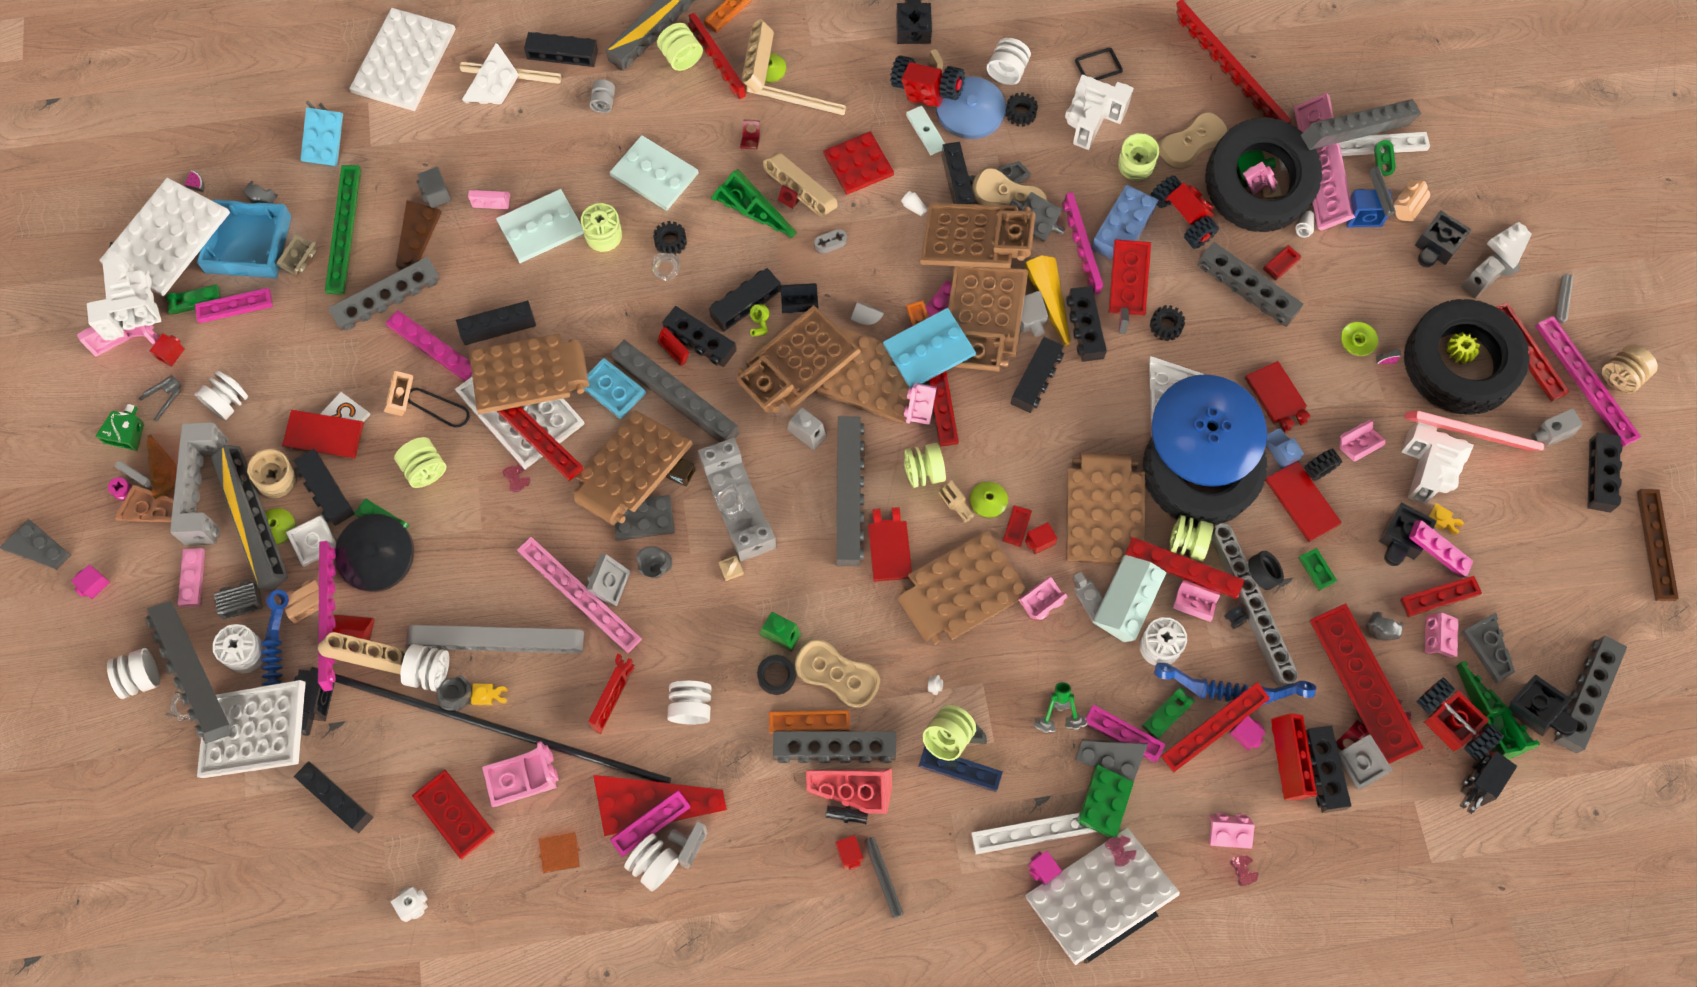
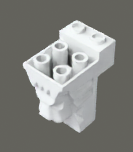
M1082 75L1075 90L1072 104L1065 113L1068 125L1076 129L1073 144L1089 150L1104 118L1121 124L1129 107L1134 88L1117 82L1114 87L1108 83Z
M122 256L103 259L106 299L87 303L88 322L104 340H115L119 337H124L123 330L125 329L131 330L135 327L149 326L161 322L158 307L154 303V296L151 292L152 279L150 276L140 270L134 271Z
M1416 422L1408 431L1401 453L1419 459L1408 498L1426 505L1438 492L1448 493L1450 490H1455L1458 487L1459 474L1462 472L1463 465L1467 462L1474 445L1466 440L1453 438L1447 433L1437 432V427Z

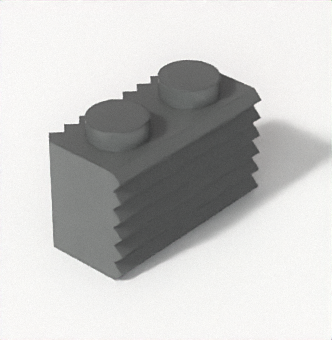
M438 167L418 173L420 180L416 182L420 191L424 190V192H421L425 203L429 202L430 207L433 208L434 206L437 207V205L440 206L451 201Z
M251 581L241 582L239 586L233 588L223 587L220 589V592L214 593L217 614L222 619L239 616L263 608L260 591L257 585Z

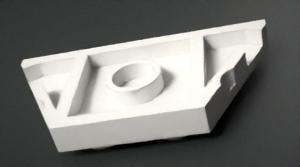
M498 44L494 45L464 95L463 102H479L480 104L503 103L519 74Z

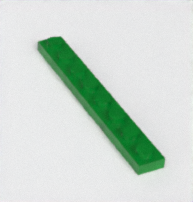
M341 165L325 284L326 294H345L361 174L359 165Z

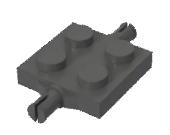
M1033 192L1029 193L1026 201L1022 204L1012 199L1009 205L1017 206L1018 211H1023L1024 207H1030L1031 211H1034L1035 224L1033 236L1044 242L1053 230L1063 235L1065 228L1057 224V219L1062 209Z

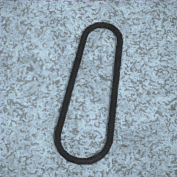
M420 388L410 389V393L417 390L462 408L466 411L467 417L463 423L455 425L408 398V402L452 427H461L468 422L470 415L468 409L464 406Z

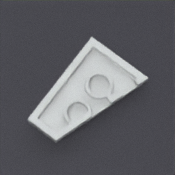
M1517 222L1493 237L1487 245L1514 269L1532 233L1528 231L1526 226Z

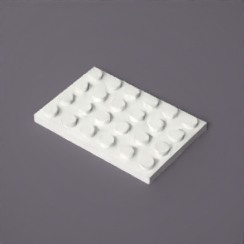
M391 8L349 88L350 92L415 111L456 30L455 26Z
M166 178L99 261L103 264V259L122 256L134 271L140 270L144 274H148L152 279L151 290L164 296L230 212L227 208Z
M472 377L455 389L458 395L524 470L543 457L496 411L478 415ZM563 398L521 406L559 444L585 424Z
M298 680L217 694L216 697L229 722L230 736L207 744L204 743L201 737L197 777L208 778L298 764L305 682Z
M1126 828L1117 835V838L1108 840L1064 869L1061 874L1057 875L1046 885L1041 884L1025 896L1063 950L1076 965L1179 896V890L1131 831Z

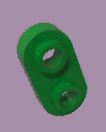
M1388 140L1376 143L1374 146L1375 166L1380 168L1383 176H1389L1396 169L1393 144ZM1381 147L1385 149L1384 153L1380 151ZM1383 165L1387 167L1385 171L1382 169Z

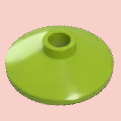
M770 53L768 64L771 65H768L766 83L776 82L786 73L784 59L777 54Z
M1353 322L1343 329L1341 342L1344 348L1351 354L1365 356L1371 354L1376 349L1378 335L1370 325L1363 322Z
M982 482L975 486L970 494L972 509L975 513L985 518H994L1001 515L1008 504L1006 491L1002 486L994 482ZM991 495L993 499L989 500L986 496Z
M281 508L266 511L265 515L276 545L286 542L289 539L286 532L295 528L294 517L290 512ZM276 522V525L271 527V524Z

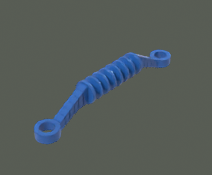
M274 590L266 598L267 605L272 609L265 635L266 638L261 642V646L267 647L266 650L261 651V654L268 656L261 659V662L268 663V665L261 667L262 670L268 671V673L262 674V678L268 679V681L262 683V686L283 683L276 680L283 676L282 673L276 672L283 668V666L276 664L282 661L281 657H276L277 654L282 653V650L276 649V647L282 645V641L279 640L278 630L282 618L281 614L289 602L288 595L283 590ZM275 595H277V596L280 597V599H281V604H280V605H277V604L275 603V601H274V596H275Z
M1157 663L1155 665V676L1161 679L1175 678L1201 697V699H1205L1207 693H1209L1210 700H1213L1215 694H1217L1218 701H1221L1223 695H1225V701L1229 702L1231 696L1235 699L1248 689L1247 684H1243L1242 689H1240L1239 683H1235L1234 688H1232L1231 682H1227L1226 687H1224L1223 681H1219L1218 686H1216L1215 680H1211L1210 685H1208L1207 679L1191 678L1168 663ZM1298 681L1275 689L1261 686L1270 697L1263 705L1295 693L1306 698L1314 697L1316 693V686L1308 681Z

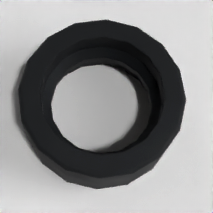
M1261 551L1248 560L1250 574L1261 588L1270 590L1284 581L1283 569L1276 557L1270 552Z
M781 655L768 656L762 660L757 671L759 685L764 691L773 695H780L789 691L795 681V670L791 661ZM772 664H781L788 671L786 682L780 686H772L765 680V671Z

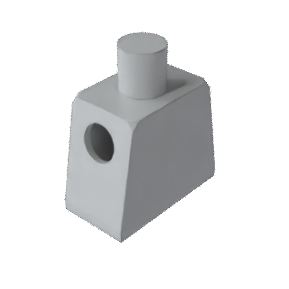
M1490 256L1472 272L1461 287L1475 299L1499 278L1505 267L1499 260ZM1478 278L1482 280L1481 284L1476 282Z
M1041 291L1025 296L1020 326L1021 332L1024 333L1032 330L1034 336L1039 337L1045 333L1042 326L1046 324L1048 318Z
M801 408L789 421L787 430L814 451L826 439L823 423L804 408Z
M1574 408L1544 421L1538 431L1532 433L1531 436L1533 441H1544L1545 445L1549 446L1573 437L1583 423Z

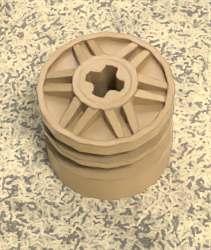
M1629 344L1622 348L1602 368V375L1608 385L1615 391L1629 395L1635 393L1655 374L1658 365L1653 355L1645 348Z
M265 449L257 452L248 463L247 473L249 478L263 496L280 498L293 490L296 484V474L287 457L282 452L274 449Z

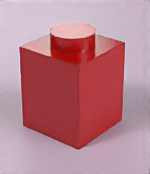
M162 333L150 349V352L157 360L172 367L185 349L177 337L173 335L169 337Z
M1047 522L1028 531L1025 543L1029 550H1033L1034 554H1037L1054 546L1058 538Z
M855 835L835 842L844 869L849 868V870H853L861 866L860 863L863 862L864 858Z

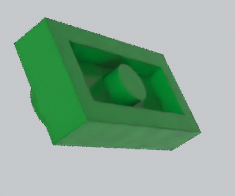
M1317 548L1300 555L1298 559L1318 591L1337 582L1336 577Z

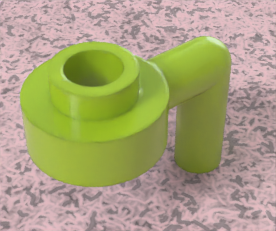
M764 304L754 305L750 310V316L754 322L759 324L760 328L751 329L750 334L752 336L766 335L768 333L766 321L769 317V310Z

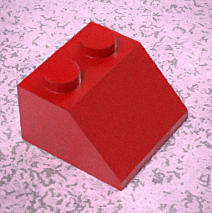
M334 615L336 626L332 632L370 641L374 618Z

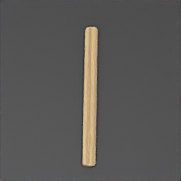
M462 61L460 63V70L462 72L478 74L483 64ZM515 68L519 74L518 79L558 84L562 80L560 73Z
M746 85V91H747V92L754 93V92ZM766 85L759 92L755 93L844 115L846 112V105Z

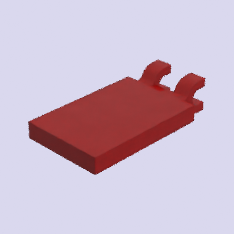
M1279 361L1245 376V380L1273 424L1279 422L1284 433L1292 429L1291 426L1295 424L1290 418L1294 415L1300 426L1308 422L1307 419L1311 416L1305 410L1307 405Z
M892 507L891 520H881L880 508L873 509V524H868L873 582L909 579L908 575L912 573L907 521H901L900 507Z
M618 653L615 658L617 667H615L588 720L592 729L600 734L628 681V676L635 669L632 659L628 658L625 663L622 660V655Z

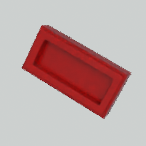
M1287 245L1263 267V270L1274 280H1278L1302 256Z
M666 327L661 329L657 340L658 344L680 366L686 364L689 351Z
M1016 505L1013 506L1003 542L1021 547L1032 510Z

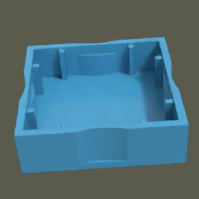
M213 199V202L227 208L230 213L200 250L197 263L207 274L277 279L279 266L276 263L283 254L291 220V214L285 204H249L239 201Z

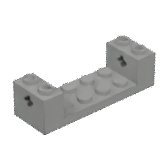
M213 422L182 424L170 533L184 545L216 544L217 537L220 534L219 527L205 513H198L197 502L200 501L198 490L199 484L202 482L200 471L204 464L203 456H213L223 445H228V438Z
M735 438L698 450L701 465L739 561L742 562L776 549L774 534L769 522H766L742 464L741 453Z

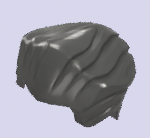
M250 181L243 190L252 204H274L278 196L271 189L266 191L256 184L252 185L254 181Z
M649 546L642 548L636 556L639 572L647 577L658 578L672 568L671 555L659 547Z
M1373 612L1366 627L1377 640L1387 641L1400 639L1404 623L1400 622L1399 624L1392 619L1383 618L1381 612Z
M460 675L456 678L444 680L439 689H437L439 705L443 709L450 711L464 708L470 702L472 695L470 683Z

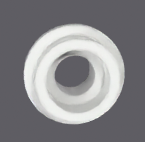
M939 675L930 676L928 692L938 695V692L942 691L943 680L940 679Z

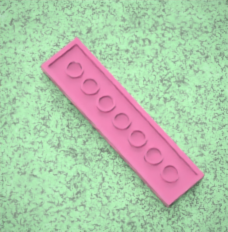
M1327 93L1294 107L1298 130L1302 132L1314 122L1334 118L1330 96ZM1339 143L1316 148L1320 157L1319 160H1321L1322 182L1320 183L1319 192L1313 201L1317 226L1320 231L1355 218Z

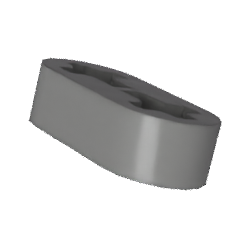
M837 229L816 237L814 241L816 252L825 254L844 247L847 243V234L845 231ZM839 236V238H842V240L839 241L838 239H836V237ZM822 242L825 244V247H822L819 243Z

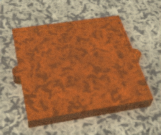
M575 832L539 839L541 852L539 857L542 860L543 873L580 867L578 856L580 849L577 847Z

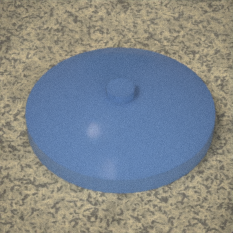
M965 77V83L962 87L963 91H961L959 99L943 98L940 107H936V114L941 125L951 134L965 139L983 138L992 134L1002 124L1006 110L1005 99L1001 91L988 80L979 77Z

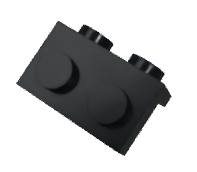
M816 283L780 286L782 313L806 312L813 305L819 309Z

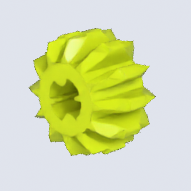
M1463 332L1459 335H1453L1446 345L1448 347L1446 352L1450 353L1449 359L1454 358L1455 363L1461 361L1462 364L1472 362L1479 354L1480 344L1475 343L1477 338L1472 339L1471 333L1467 336Z

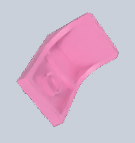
M153 325L139 326L131 330L125 329L123 330L124 337H119L115 340H104L93 327L86 328L77 334L79 340L95 357L133 337H147L153 345L159 339L157 333H154L152 330L154 329Z
M542 741L537 742L538 747L528 753L482 767L492 807L557 788L556 781H559L556 769L551 765L554 758L548 745H544Z

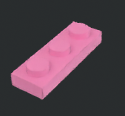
M203 548L183 549L178 606L180 607L201 605L205 550Z

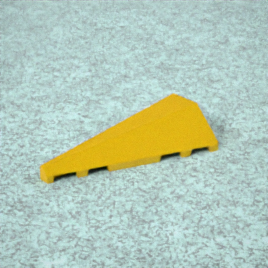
M1041 255L1025 262L1024 269L1028 270V277L1035 290L1041 291L1048 318L1063 345L1067 346L1070 344V337L1057 262L1054 257Z

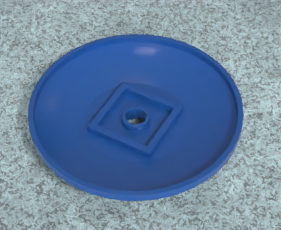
M1195 375L1176 382L1161 396L1152 416V438L1159 456L1174 473L1195 484L1221 486L1240 480L1258 464L1266 447L1267 427L1260 406L1247 390L1224 377ZM1207 423H1213L1216 426V431H1210L1207 428Z

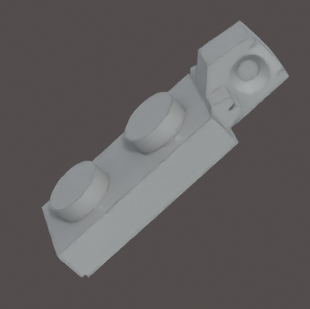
M1080 572L1074 575L1073 578L1077 585L1074 587L1075 594L1093 622L1103 598L1091 580L1086 581Z

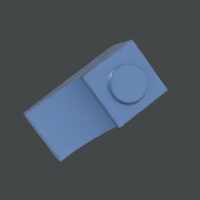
M1280 428L1267 434L1266 445L1281 469L1296 461L1299 462L1304 455L1295 438L1290 439Z

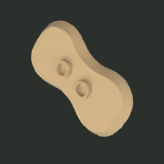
M1213 113L1200 114L1183 131L1163 137L1158 143L1159 154L1172 167H1188L1195 162L1203 151L1214 148L1229 130L1217 115Z
M995 168L981 169L972 183L974 199L981 205H1009L1012 199L1022 204L1026 201L1030 192L1047 200L1046 194L1040 188L1033 185L1015 183Z
M811 640L800 649L794 662L795 672L802 681L829 688L843 703L851 707L866 706L873 700L879 689L880 677L871 665L844 658L830 643L824 640Z

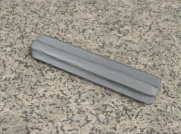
M1564 274L1561 280L1556 320L1559 323H1565L1568 318L1574 278L1573 275Z

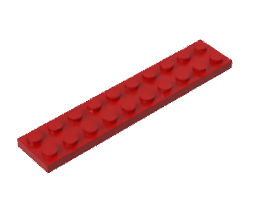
M1179 0L1176 3V13L1178 14L1177 20L1182 27L1186 26L1189 29L1188 33L1193 39L1196 37L1199 40L1200 47L1210 52V58L1214 62L1218 61L1221 64L1220 68L1223 73L1230 74L1231 81L1235 86L1239 85L1242 88L1243 95L1253 100L1252 104L1257 110L1261 109L1264 112V117L1279 119L1292 124L1289 116L1183 0Z

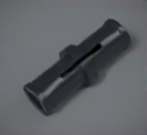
M828 805L827 811L831 812H826V818L844 820V823L850 821L867 825L868 813L850 809L851 807L848 806L841 808Z

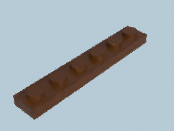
M1640 489L1637 491L1655 601H1676L1679 597L1660 489Z

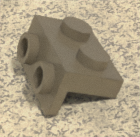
M295 234L276 265L294 276H297L299 272L303 273L308 265L305 263L308 257L312 259L317 251L315 249L316 242L310 243Z

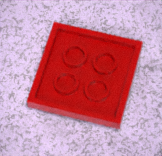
M871 131L823 150L826 160L846 195L894 176L891 165Z

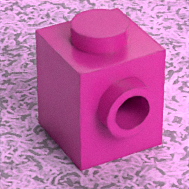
M90 564L79 571L75 578L71 580L76 586L74 590L80 596L84 597L87 595L91 599L110 583Z
M1247 716L1230 735L1249 751L1252 747L1257 749L1263 743L1264 739L1262 736L1266 732L1258 721H1253Z
M1039 851L1030 858L1032 862L1029 864V873L1035 881L1039 880L1041 884L1046 885L1062 873V870L1048 851L1043 854Z

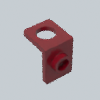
M743 119L740 148L757 150L760 141V121ZM752 124L756 127V131L750 133L747 131L746 126Z
M782 185L777 201L793 209L800 200L797 198L798 193Z
M1356 720L1336 741L1337 747L1341 750L1346 749L1343 745L1344 739H1350L1353 743H1356L1368 736V731L1359 720Z

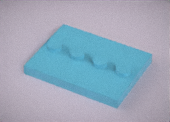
M948 308L883 342L885 349L909 388H912L914 383L922 384L976 355L975 350Z

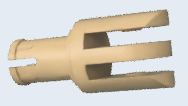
M952 480L942 490L938 491V494L950 510H956L964 523L971 520L970 517H974V514L965 504V496Z

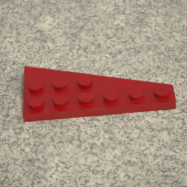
M593 775L604 836L619 833L678 789L691 807L671 822L727 810L723 789Z

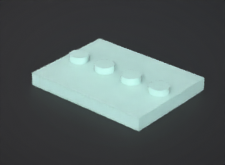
M642 135L610 171L611 177L666 211L699 174L698 169Z
M561 189L496 218L519 263L584 234L577 216Z

